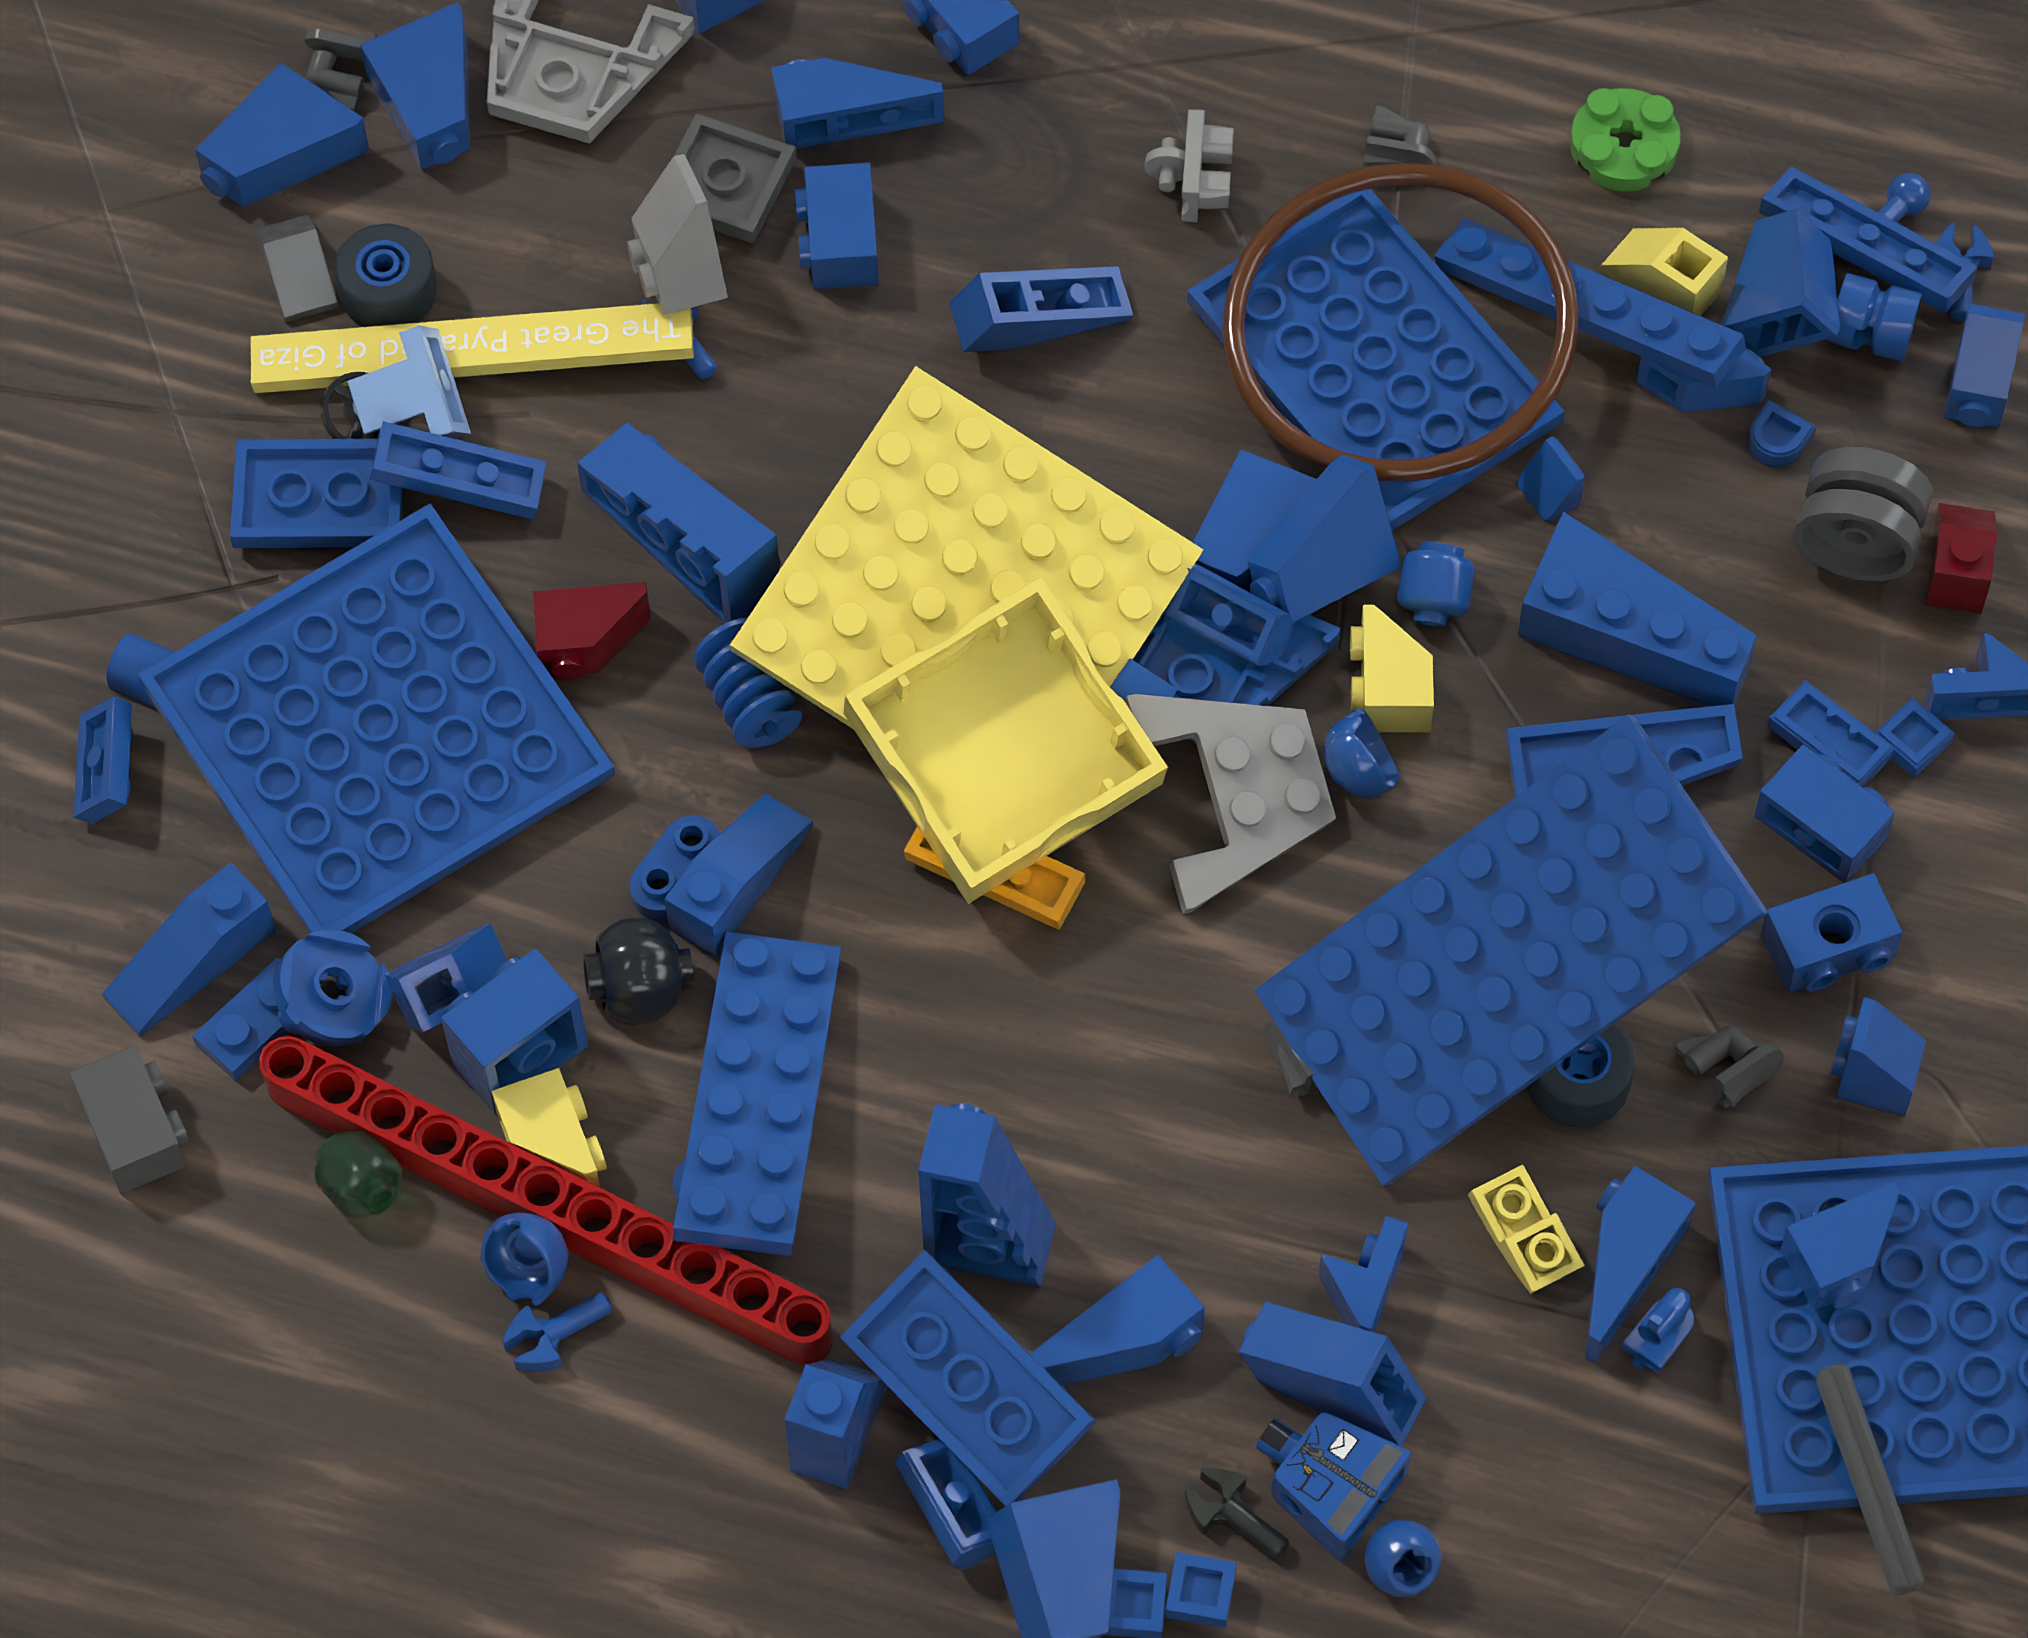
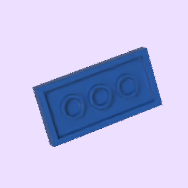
M925 1250L840 1336L1005 1506L1012 1502L1021 1501L1097 1423L1064 1387Z

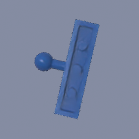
M1792 166L1761 198L1760 214L1770 217L1797 209L1831 239L1832 253L1891 285L1922 293L1921 301L1943 313H1946L1975 280L1976 265L1898 224L1903 216H1915L1925 210L1929 204L1931 197L1930 187L1927 181L1918 174L1903 173L1896 176L1888 186L1887 202L1878 212Z

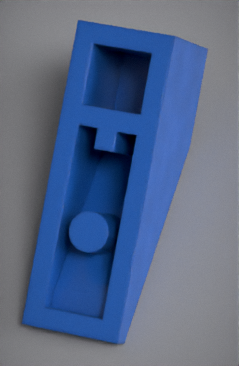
M828 58L814 60L798 59L790 61L785 65L771 67L774 101L784 143L795 146L796 149L945 122L944 92L940 82Z
M1119 266L979 273L949 302L963 352L1011 350L1128 321L1133 317Z
M766 793L762 795L697 854L665 897L669 930L717 957L723 950L726 931H737L811 830L813 820Z
M230 862L184 898L102 993L103 998L139 1037L143 1036L276 932L268 901Z
M1637 1166L1632 1168L1623 1183L1614 1178L1597 1204V1209L1602 1212L1597 1238L1585 1358L1594 1364L1689 1229L1696 1205L1694 1201Z
M1157 1255L1030 1354L1062 1386L1158 1365L1172 1353L1175 1357H1180L1198 1343L1203 1335L1205 1306Z

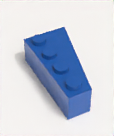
M625 423L577 462L581 491L720 621L725 624L750 616L780 571L781 560L778 555L777 535L667 453L654 437L649 434L643 435L629 423Z
M1565 512L1561 515L1522 602L1518 636L1707 706L1735 705L1749 672L1757 635Z
M956 1103L951 1105V1107L935 1104L918 1170L923 1251L929 1252L945 1269L1041 1288L1056 1222L995 1116L987 1115L982 1109L974 1105Z

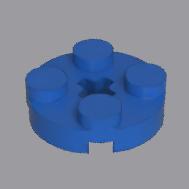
M323 929L308 934L305 939L296 942L278 962L274 972L273 994L275 1003L279 1008L278 1017L282 1027L288 1032L300 1034L305 1039L324 1046L341 1047L362 1042L387 1014L390 1007L392 990L384 975L388 972L384 963L379 966L376 959L368 953L371 947L354 934L335 929ZM328 976L336 978V987L345 990V996H338L336 1000L325 995L320 984H323Z

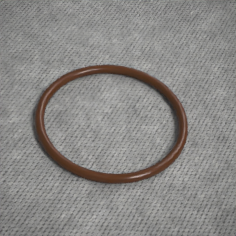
M1393 163L1352 170L1326 179L1306 189L1276 211L1253 236L1234 269L1225 299L1222 333L1227 364L1238 393L1257 421L1279 443L1296 455L1325 469L1334 459L1345 455L1374 465L1378 481L1411 482L1451 475L1476 466L1505 450L1535 425L1559 393L1569 372L1578 337L1579 308L1571 270L1561 248L1539 218L1518 199L1482 178L1459 170L1417 163ZM1394 185L1434 187L1455 192L1490 207L1506 218L1526 237L1541 258L1551 281L1556 305V333L1548 365L1541 380L1522 406L1503 424L1468 445L1446 453L1415 459L1363 457L1327 446L1305 434L1289 422L1265 395L1251 367L1245 339V311L1252 283L1262 262L1280 238L1302 218L1335 199L1371 188Z

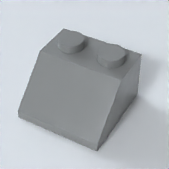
M685 154L674 156L631 218L636 239L627 241L630 260L635 273H639L646 298L656 296L664 315L728 298L708 202Z

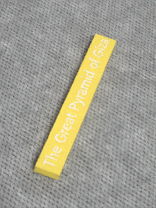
M659 303L251 336V385L254 393L328 388L334 380L346 373H371L406 360L407 356L399 332L419 325L439 330L453 377L694 358L692 308L664 315ZM348 381L341 383L344 386H349Z

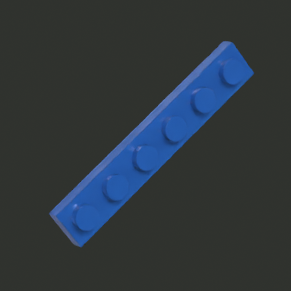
M1463 218L1434 255L1436 265L1442 272L1556 320L1555 297L1551 281L1541 258L1533 246ZM1567 261L1577 293L1579 308L1578 330L1717 388L1746 349L1744 334Z

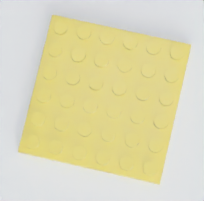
M915 366L730 644L729 650L853 729L843 713L846 694L912 654L943 643L958 633L973 617L1037 578L1042 577L1086 643L1088 653L1099 675L1110 687L1128 660L1134 659L1188 575L1189 571L1187 568H1192L1202 554L1203 549Z

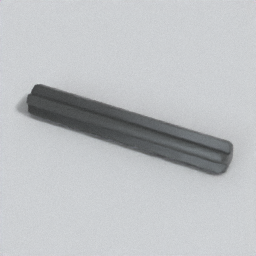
M1845 1364L1825 1367L1818 1371L1816 1383L1889 1589L1894 1595L1912 1593L1922 1587L1924 1576L1851 1372Z

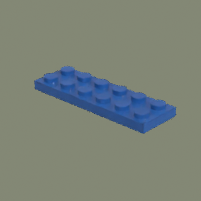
M726 931L673 1226V1241L792 1257L840 965L841 947Z

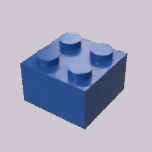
M536 948L522 958L514 957L506 961L496 971L490 982L475 993L468 991L457 997L449 1005L446 1014L441 1017L452 1066L494 1115L497 1113L492 1095L493 1090L560 1068L588 1047L579 997Z

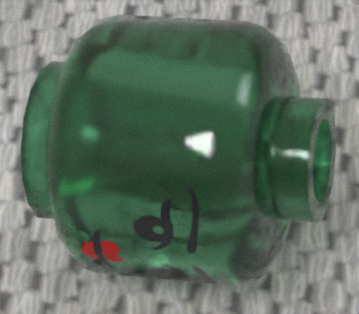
M355 1130L336 1133L322 1144L316 1155L314 1182L343 1215L355 1219L368 1217L386 1211L395 1202L397 1191L402 1181V1166L379 1140L365 1131Z

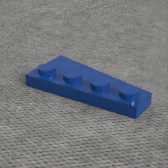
M1734 704L1633 715L1682 786L1741 764L1743 756ZM1625 716L1507 728L1505 739L1514 798Z

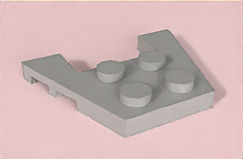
M495 0V6L493 5V38L490 48L487 95L489 115L590 144L693 35L695 30L694 17L648 4L630 46L624 48L530 21L539 0Z
M1141 694L1128 695L1124 699V702L1153 746L1189 738L1195 740L1225 848L1175 859L1169 864L1182 914L1191 913L1211 898L1236 885L1249 874L1268 862L1274 861L1335 821L1336 815L1304 709Z

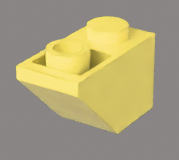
M1635 228L1601 264L1600 271L1619 283L1701 316L1722 292L1728 257L1684 228Z
M1363 605L1361 626H1351L1350 660L1361 661V677L1351 678V711L1365 710L1378 732L1431 733L1434 710L1433 655L1375 605Z
M559 1068L492 1091L496 1113L507 1142L600 1188L598 1172L607 1169L596 1135L585 1139L579 1121L588 1118L582 1096L577 1085L566 1088Z

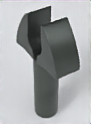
M1218 1468L1200 1469V1479L1211 1488L1219 1491L1222 1496V1503L1219 1501L1207 1502L1198 1493L1186 1486L1185 1498L1189 1513L1196 1527L1203 1535L1207 1533L1212 1524L1227 1523L1274 1559L1281 1557L1287 1550L1289 1540L1241 1503L1239 1493L1246 1487L1245 1476Z

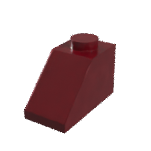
M1939 503L1926 605L1982 614L1992 581L1997 539L1995 511Z
M646 582L533 591L537 657L551 677L559 680H574L584 674L598 673L651 619Z

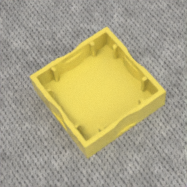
M1042 577L1037 578L973 617L958 633L943 643L912 654L845 695L844 715L968 904L1162 785L1168 768L1124 700L1099 675L1088 653L1086 643Z

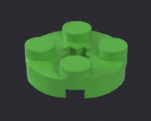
M1599 88L1588 96L1587 103L1578 110L1574 118L1570 139L1571 154L1577 165L1579 160L1581 165L1589 171V178L1596 184L1616 191H1637L1650 186L1651 180L1659 177L1663 172H1665V177L1672 170L1679 151L1680 127L1673 115V105L1663 96L1652 95L1636 89L1619 88L1610 90ZM1620 132H1628L1636 136L1638 140H1632L1630 147L1619 146V138L1613 137V135Z

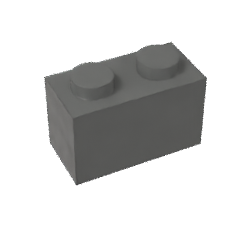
M134 1045L69 1072L120 1194L186 1167L179 1146L188 1143L189 1139L177 1110L175 1109L166 1114L158 1097L167 1094L168 1091L155 1060L144 1065L137 1047Z

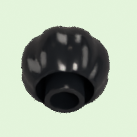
M632 917L621 919L611 924L595 939L596 953L583 954V971L588 1000L606 999V1002H602L604 1013L622 1024L632 1026L658 1021L676 1006L683 984L693 983V965L690 949H679L677 943H675V940L665 927L647 918Z

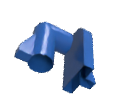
M1681 1288L1669 1290L1661 1300L1650 1308L1624 1340L1621 1348L1635 1357L1633 1365L1640 1370H1643L1647 1365L1659 1373L1686 1340L1694 1325V1315L1690 1308L1689 1294Z

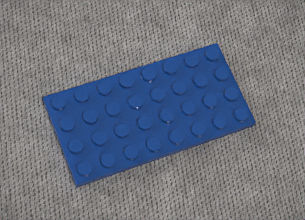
M1626 715L1254 991L1293 1051L1314 1072L1310 1077L1381 1185L1386 1186L1391 1185L1769 912L1635 716Z

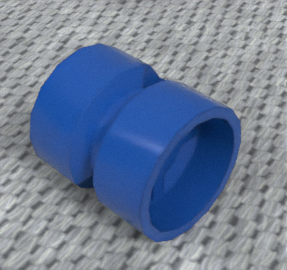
M1847 273L1838 298L1840 330L1838 336L1827 339V342L1853 350H1858L1862 345L1867 344L1870 345L1873 355L1903 363L1919 310L1922 293L1894 285L1884 292L1879 289L1876 280Z

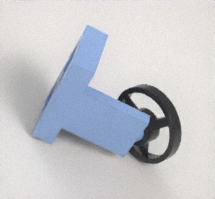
M419 325L399 332L407 356L406 360L371 373H346L328 386L322 396L320 414L326 431L333 439H348L334 427L329 416L328 404L333 391L345 402L343 413L346 420L352 424L349 439H359L362 429L364 434L380 430L383 421L398 424L425 414L430 433L453 439L471 434L437 328ZM345 381H348V385H349V388H350V389H348L347 387H345V386L342 385L341 383H343V382H345Z

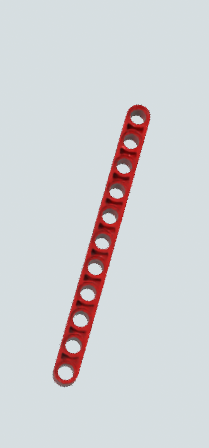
M291 1036L278 1037L270 1041L263 1048L259 1058L260 1070L271 1100L279 1106L499 1216L512 1213H529L541 1216L551 1221L561 1231L569 1251L794 1363L801 1365L816 1363L823 1360L830 1352L833 1344L830 1310L826 1302L817 1295L721 1247L673 1241L674 1224L299 1038ZM297 1066L302 1068L298 1075L292 1078L282 1079L276 1077L286 1067ZM347 1091L353 1093L349 1100L341 1104L327 1102V1099L336 1092ZM397 1116L404 1119L399 1126L393 1129L377 1127L387 1117ZM447 1141L455 1144L451 1151L442 1155L428 1152L438 1142ZM490 1167H501L507 1170L502 1177L496 1180L488 1181L479 1177L484 1170ZM543 1192L554 1193L558 1196L553 1203L547 1206H537L530 1202L536 1195ZM592 1218H603L610 1222L605 1229L599 1232H589L582 1228ZM653 1243L662 1248L657 1255L651 1258H641L634 1254V1251L643 1244ZM699 1269L709 1270L715 1274L710 1281L704 1284H693L686 1280V1277L691 1272ZM750 1295H758L767 1300L763 1307L757 1310H745L738 1306V1303L743 1298ZM803 1321L816 1323L820 1327L816 1333L805 1337L797 1336L790 1331L795 1324Z

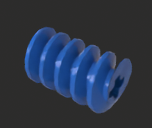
M739 618L716 628L702 640L693 656L694 664L703 674L706 687L713 692L714 702L722 710L725 723L732 728L735 742L747 748L765 747L777 743L790 735L800 724L802 711L790 710L795 703V698L788 690H782L785 686L784 684L729 650L730 644L748 619Z

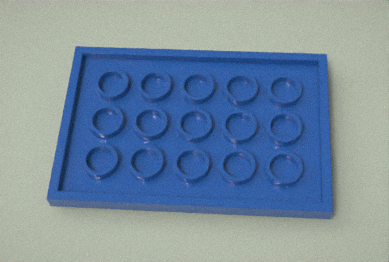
M1371 189L1335 199L1290 228L1273 246L1262 262L1248 295L1245 311L1246 348L1253 372L1265 395L1282 415L1298 429L1319 442L1346 453L1377 459H1415L1455 450L1487 435L1503 424L1522 406L1539 383ZM1239 259L1187 290V303L1223 345L1222 330L1225 299ZM1553 400L1547 411L1535 425L1515 443L1496 456L1463 471L1420 481H1378L1391 530L1397 529L1561 425L1564 421L1565 411Z

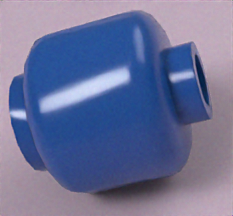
M1421 542L1419 550L1410 551L1404 556L1397 601L1406 610L1414 612V623L1444 628L1447 625L1448 618H1458L1468 612L1476 570L1474 564L1464 557L1465 550L1463 548L1445 543Z

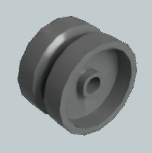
M1845 446L1827 450L1814 460L1805 493L1807 499L1802 502L1793 539L1799 551L1811 562L1834 574L1864 581H1886L1900 578L1913 567L1922 535L1920 529L1924 527L1934 490L1928 477L1915 465L1892 453L1869 447Z

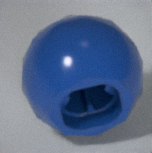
M1393 1520L1378 1527L1366 1544L1364 1563L1371 1582L1380 1591L1395 1597L1412 1598L1428 1590L1439 1576L1442 1562V1554L1436 1537L1427 1527L1409 1520Z

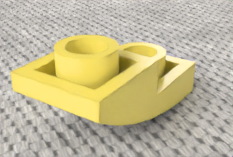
M1524 1165L1469 1192L1468 1197L1510 1267L1530 1294L1585 1266L1557 1213L1550 1215Z

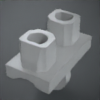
M1188 109L1185 151L1178 148L1177 139L1169 137L1162 140V147L1151 150L1145 158V171L1151 178L1159 181L1160 190L1165 192L1173 191L1175 189V182L1183 180L1181 222L1198 223L1199 208H1229L1231 172L1201 171L1202 163L1232 164L1234 128L1204 125L1205 110Z

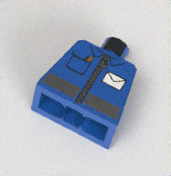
M1320 1413L1303 1436L1275 1418L1264 1430L1256 1445L1257 1450L1280 1464L1272 1478L1271 1495L1274 1500L1341 1563H1343L1406 1478L1411 1458V1452L1329 1413Z

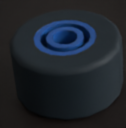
M391 223L370 225L353 233L339 249L334 265L340 301L348 316L362 327L417 323L431 310L437 295L436 274L432 254L423 238L408 227Z
M1615 1023L1528 1085L1527 1089L1536 1107L1551 1120L1570 1127H1592L1611 1119L1625 1105L1635 1072L1634 1047L1626 1032ZM1573 1076L1584 1077L1585 1079H1577Z

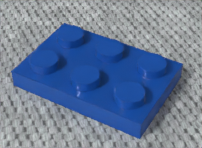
M378 439L236 440L230 528L232 547H356L402 520L404 488L370 480Z

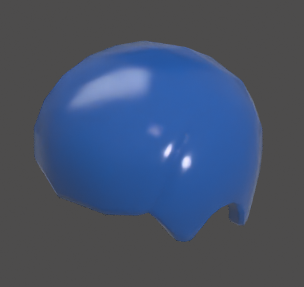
M1358 709L1331 726L1325 738L1324 760L1331 778L1350 795L1367 800L1377 798L1396 786L1395 782L1400 778L1398 770L1380 734L1365 710Z
M512 1213L499 1217L487 1229L482 1238L480 1260L489 1279L506 1292L508 1300L514 1301L529 1298L533 1299L534 1306H538L549 1297L565 1278L569 1252L561 1231L551 1221L534 1214Z

